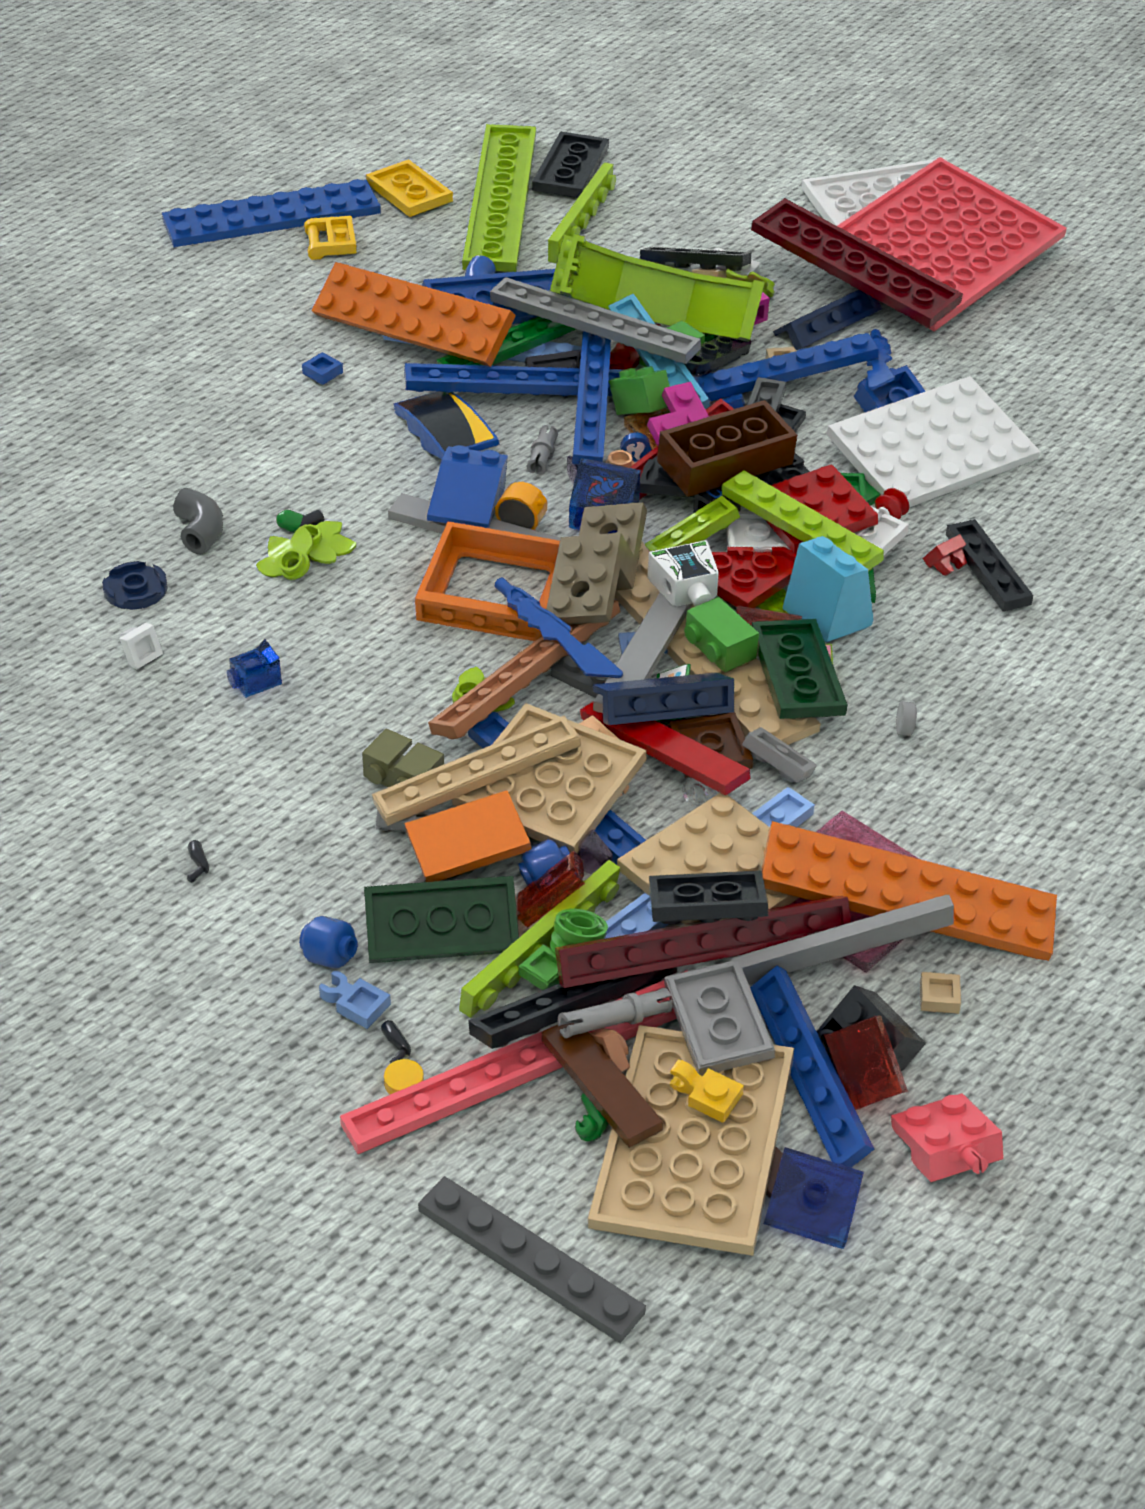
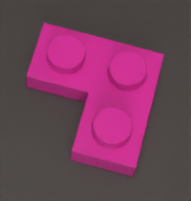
M690 381L664 388L662 397L671 413L649 418L647 426L658 446L660 431L707 418L709 415Z

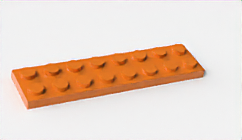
M335 262L311 310L316 315L489 367L492 366L516 316L508 309Z
M774 821L770 825L762 865L765 889L811 901L843 895L848 897L850 911L869 916L879 915L947 894L950 895L954 905L953 925L932 930L931 932L1035 959L1049 961L1053 954L1056 894Z

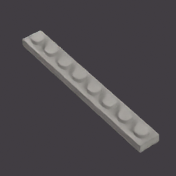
M507 277L490 291L492 302L598 335L601 338H607L626 346H632L651 354L663 356L676 362L686 364L701 349V339Z

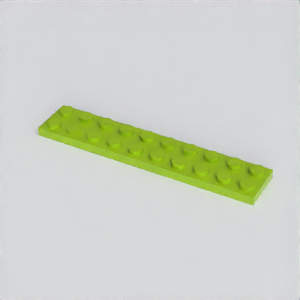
M486 124L462 259V270H466L473 257L480 255L492 260L496 271L517 272L536 141V126Z

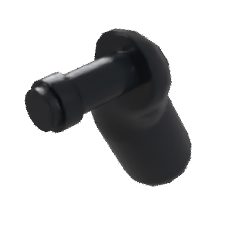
M192 840L187 847L191 859L198 866L195 871L187 876V880L191 883L196 881V878L203 872L206 874L209 872L208 861L202 844L198 840Z
M385 1021L381 1025V1031L387 1040L399 1050L395 1057L390 1060L391 1064L396 1060L403 1059L405 1055L410 1056L411 1046L393 1021Z

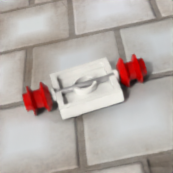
M888 488L884 491L883 495H880L875 500V508H872L878 513V524L855 532L856 535L883 549L884 555L908 534L909 524L901 521L900 518L909 511V501L907 496L896 488Z

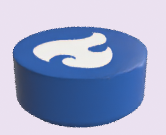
M638 432L626 435L620 444L621 450L629 452L634 462H637L651 451L648 437Z

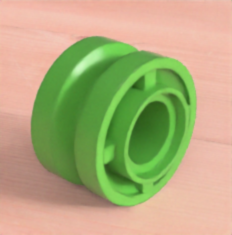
M562 910L555 917L550 948L555 953L556 947L605 939L608 925L602 917L587 910Z

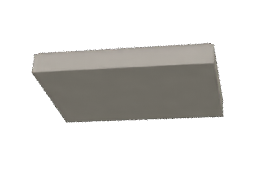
M739 960L664 977L665 988L671 994L669 999L673 1001L675 1015L699 1075L703 1076L708 1068L719 1072L775 1058V1048Z

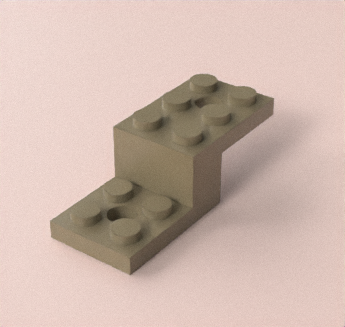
M643 502L584 507L579 536L561 537L546 610L552 612L568 625L610 622L616 590L633 589L647 515V508ZM617 530L616 533L607 534L610 531ZM578 592H586L582 597H576Z

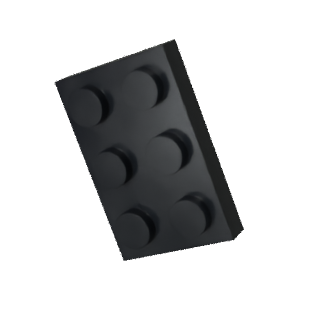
M761 870L649 876L653 922L673 925L683 920H700L705 923H713L724 918L752 921L758 917L768 916V900Z

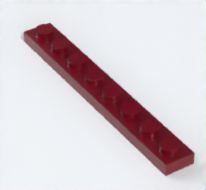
M842 895L768 909V916L758 917L752 921H743L738 918H724L713 923L699 921L556 947L555 953L560 986L563 988L743 955L851 923L848 897Z

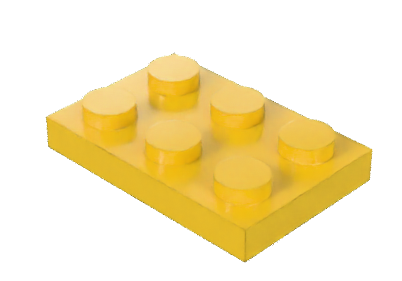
M409 159L366 174V180L370 187L409 217L453 202V192Z

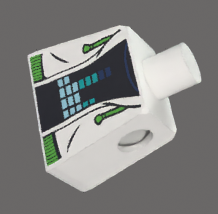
M707 540L649 552L647 578L672 606L678 607L693 603L696 607L717 596L718 569Z

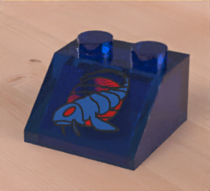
M581 458L569 503V528L580 530L584 507L639 503L641 470ZM617 530L610 531L607 534L616 533Z

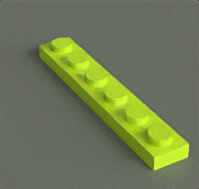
M604 162L549 237L548 262L557 263L563 236L573 237V234L580 235L581 230L587 228L591 216L596 215L600 203L606 201L607 193L610 190H614L616 184V175H613L614 164Z
M744 470L722 484V495L803 542L821 536L828 538L842 551L853 556L868 571L884 560L883 549Z
M608 860L461 988L459 1011L471 1018L480 1009L483 1011L488 1010L496 1001L498 993L505 987H514L521 979V976H519V965L543 944L550 948V940L554 931L557 913L565 909H582L594 913L596 907L602 901L606 903L611 901L619 890V884L617 883L620 867Z

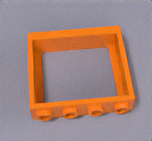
M448 521L415 597L416 620L536 641L542 636L540 630L528 627V622L518 618L517 611L508 607V605L447 595L445 592L458 560L461 557L477 558L549 571L550 574L539 600L540 606L546 609L560 540Z

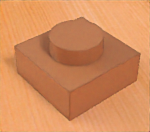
M601 1028L590 1033L621 1072L630 1068L626 1057L629 1054L628 1046L624 1038L617 1031Z

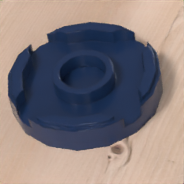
M142 561L126 562L110 570L109 576L107 578L104 577L102 581L104 597L110 604L121 609L135 610L147 608L159 602L165 596L168 589L165 572L159 566L154 564L153 567L146 566V562Z

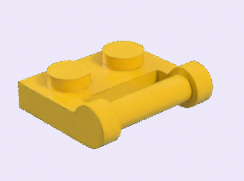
M352 216L311 218L304 223L305 233L309 238L307 251L311 260L322 259L327 255L357 253ZM320 231H326L328 242H320Z

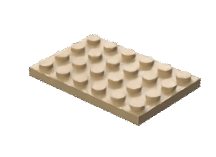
M639 1025L629 1061L630 1068L627 1069L625 1077L661 1118L663 1130L628 1148L614 1129H611L588 1216V1229L754 1256L794 1059V1048L773 1045L775 1048V1058L717 1072L744 1085L742 1097L725 1122L722 1123L689 1107V1095L678 1092L670 1087V1082L674 1078V1075L670 1074V1070L678 1059L688 1062L695 1068L682 1031Z

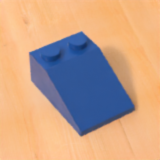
M461 445L448 446L441 460L427 513V520L441 523L449 521L489 528L495 514V506L505 489L508 455L499 454L494 450H470L468 447Z

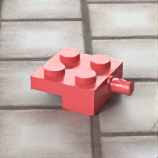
M963 1093L948 1095L942 1100L923 1106H913L906 1111L891 1115L893 1130L911 1148L912 1162L930 1182L971 1169L974 1173L980 1174V1171L983 1173L987 1169L989 1163L1003 1159L1002 1131Z

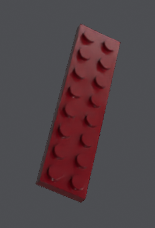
M786 198L752 221L751 231L928 328L962 301L963 293Z

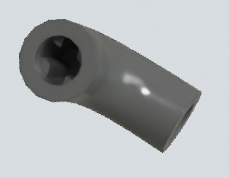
M183 488L179 491L173 505L174 513L177 517L190 521L181 531V540L189 551L199 555L204 554L223 531V513L217 503L207 495L190 488Z

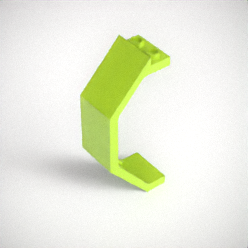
M573 234V237L563 236L550 291L609 310V305L634 294L654 323L671 326L684 321L703 334L749 342L765 282L758 280L747 282L693 273L623 255L587 242L585 236Z

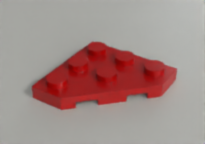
M727 547V552H712L719 575L717 596L748 613L789 585L797 554H794L786 547H772L771 552H753V547Z

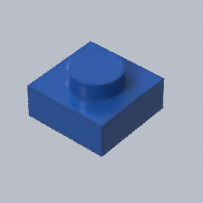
M323 352L302 364V374L322 385L343 373V363Z

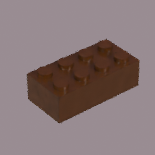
M763 400L660 431L657 462L685 495L690 497L721 487L723 483L743 470L756 476L793 464L798 435L770 404Z

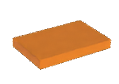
M508 790L404 823L426 882L441 881L531 850L530 840Z

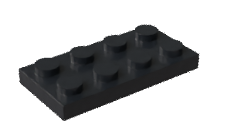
M560 131L532 181V191L578 198L595 175L608 151L609 139Z

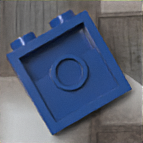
M905 365L897 369L890 368L895 376V380L877 389L869 390L868 377L863 379L858 384V389L853 397L863 411L868 412L926 391L909 367Z

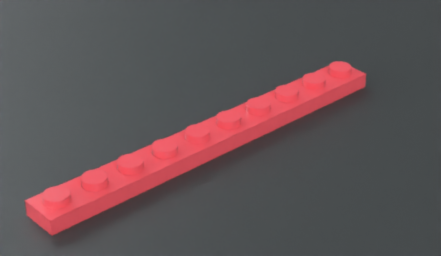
M664 980L634 993L641 995L665 988ZM669 997L663 998V1000L657 1002L661 1003L669 1001L670 999ZM672 1008V1011L669 1013L644 1017L642 1022L636 1024L624 1022L605 1028L617 1031L624 1040H628L636 1036L639 1025L658 1027L677 1019ZM543 1031L340 1115L341 1127L357 1154H361L560 1069L562 1065L542 1042Z

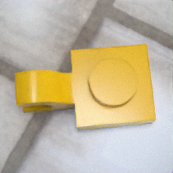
M678 1059L670 1070V1074L674 1075L670 1082V1087L678 1092L689 1095L688 1106L722 1123L725 1122L743 1095L744 1085L709 1068L702 1077L691 1064Z

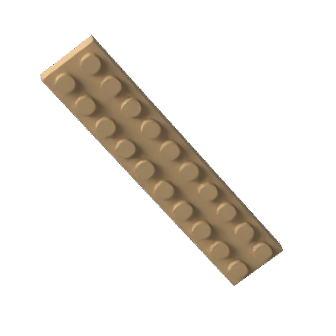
M641 542L633 589L616 590L615 599L639 624H641L660 593L647 578L650 551L643 542ZM686 617L684 618L667 647V654L678 666L691 664L690 675L720 673L734 678V712L745 737L748 733L762 727L787 745H790L820 732L821 723L815 717L779 719L761 663L757 658L725 673L715 663L709 661L706 655L686 638L684 632Z

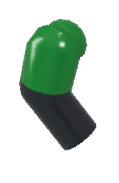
M318 509L306 515L292 510H283L276 517V523L280 528L293 533L303 525H317L325 521L323 513Z

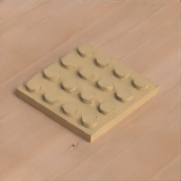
M525 703L493 744L560 716ZM568 720L579 735L581 746L452 799V804L459 806L508 790L528 837L540 842L551 839L558 847L566 846L570 854L575 856L647 760L646 750Z
M719 793L618 858L617 866L620 867V872L649 896V876L762 871L770 827L730 796ZM765 889L768 909L787 906L799 898ZM683 920L682 923L688 924L699 922L700 920Z

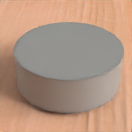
M901 701L899 703L896 714L897 735L911 736L913 734L917 719V708L914 702Z

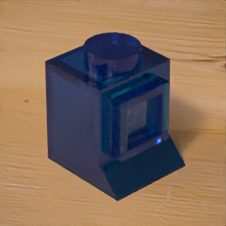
M266 639L256 649L229 658L228 681L233 689L239 688L245 698L282 685L280 658Z

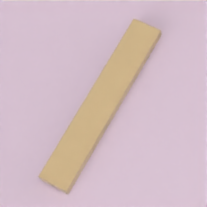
M564 715L373 793V803L387 826L575 749L581 746L580 737Z

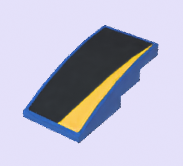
M436 391L393 403L396 415L407 421L410 433L420 437L422 448L440 459L443 458L448 446L461 445L468 447L470 450L481 451L500 445L499 439L483 418L467 402L453 392Z

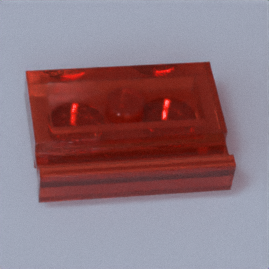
M574 850L546 871L538 880L533 881L517 894V910L520 913L517 915V918L527 928L585 884L582 880L584 877L583 860Z
M881 1015L868 1018L825 1035L839 1078L855 1110L908 1092Z

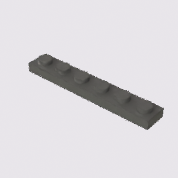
M446 1176L418 1203L420 1213L618 1343L625 1339L645 1315L646 1305Z

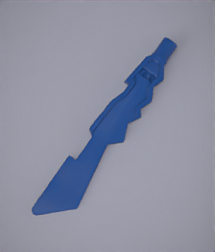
M878 329L870 332L871 338L878 347L879 358L867 361V366H872L873 370L867 371L869 390L877 389L895 380V376L886 365L887 362L892 360L890 356L891 347L888 344V339L881 336V332Z
M503 577L496 580L495 588L507 598L508 607L517 611L518 618L528 622V627L539 629L544 640H557L585 676L621 678L623 676V671L588 642L586 645H583L570 634L571 627L552 612L542 608L537 599L523 589L511 585Z

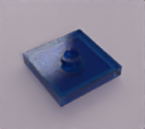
M785 1147L763 1224L844 1249L864 1172Z

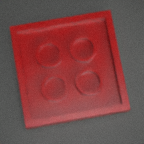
M832 464L771 485L853 533L878 524V513ZM765 520L794 554H797L799 543L803 541Z

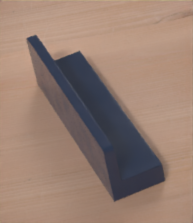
M856 290L774 330L773 333L777 336L787 331L794 348L799 350L881 310L882 307L879 301L861 290Z
M720 673L593 684V692L603 696V723L607 725L734 712V678Z

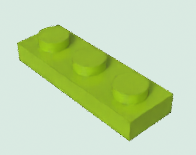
M720 496L645 543V546L652 552L704 541L739 519V512L737 507L725 497Z

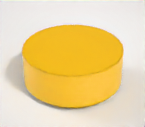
M409 1059L396 1060L389 1064L384 1071V1086L390 1095L424 1081L422 1067L417 1062Z

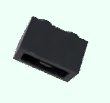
M855 985L816 1031L841 1082L854 1096L861 1095L903 1071L926 1044L876 992Z

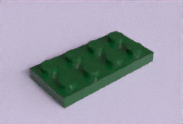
M800 619L752 622L751 626L759 633L757 654L779 719L846 716L848 704L817 620Z
M514 876L364 887L369 963L498 954L505 951L519 938Z

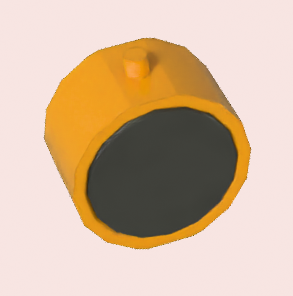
M514 482L507 487L497 502L495 516L500 521L535 530L547 511V500L541 490L534 485L526 482Z

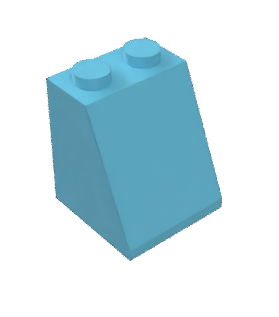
M823 536L799 543L782 609L797 620L816 619L826 643L863 630L873 624L868 569L857 562L853 556L834 545L830 539Z

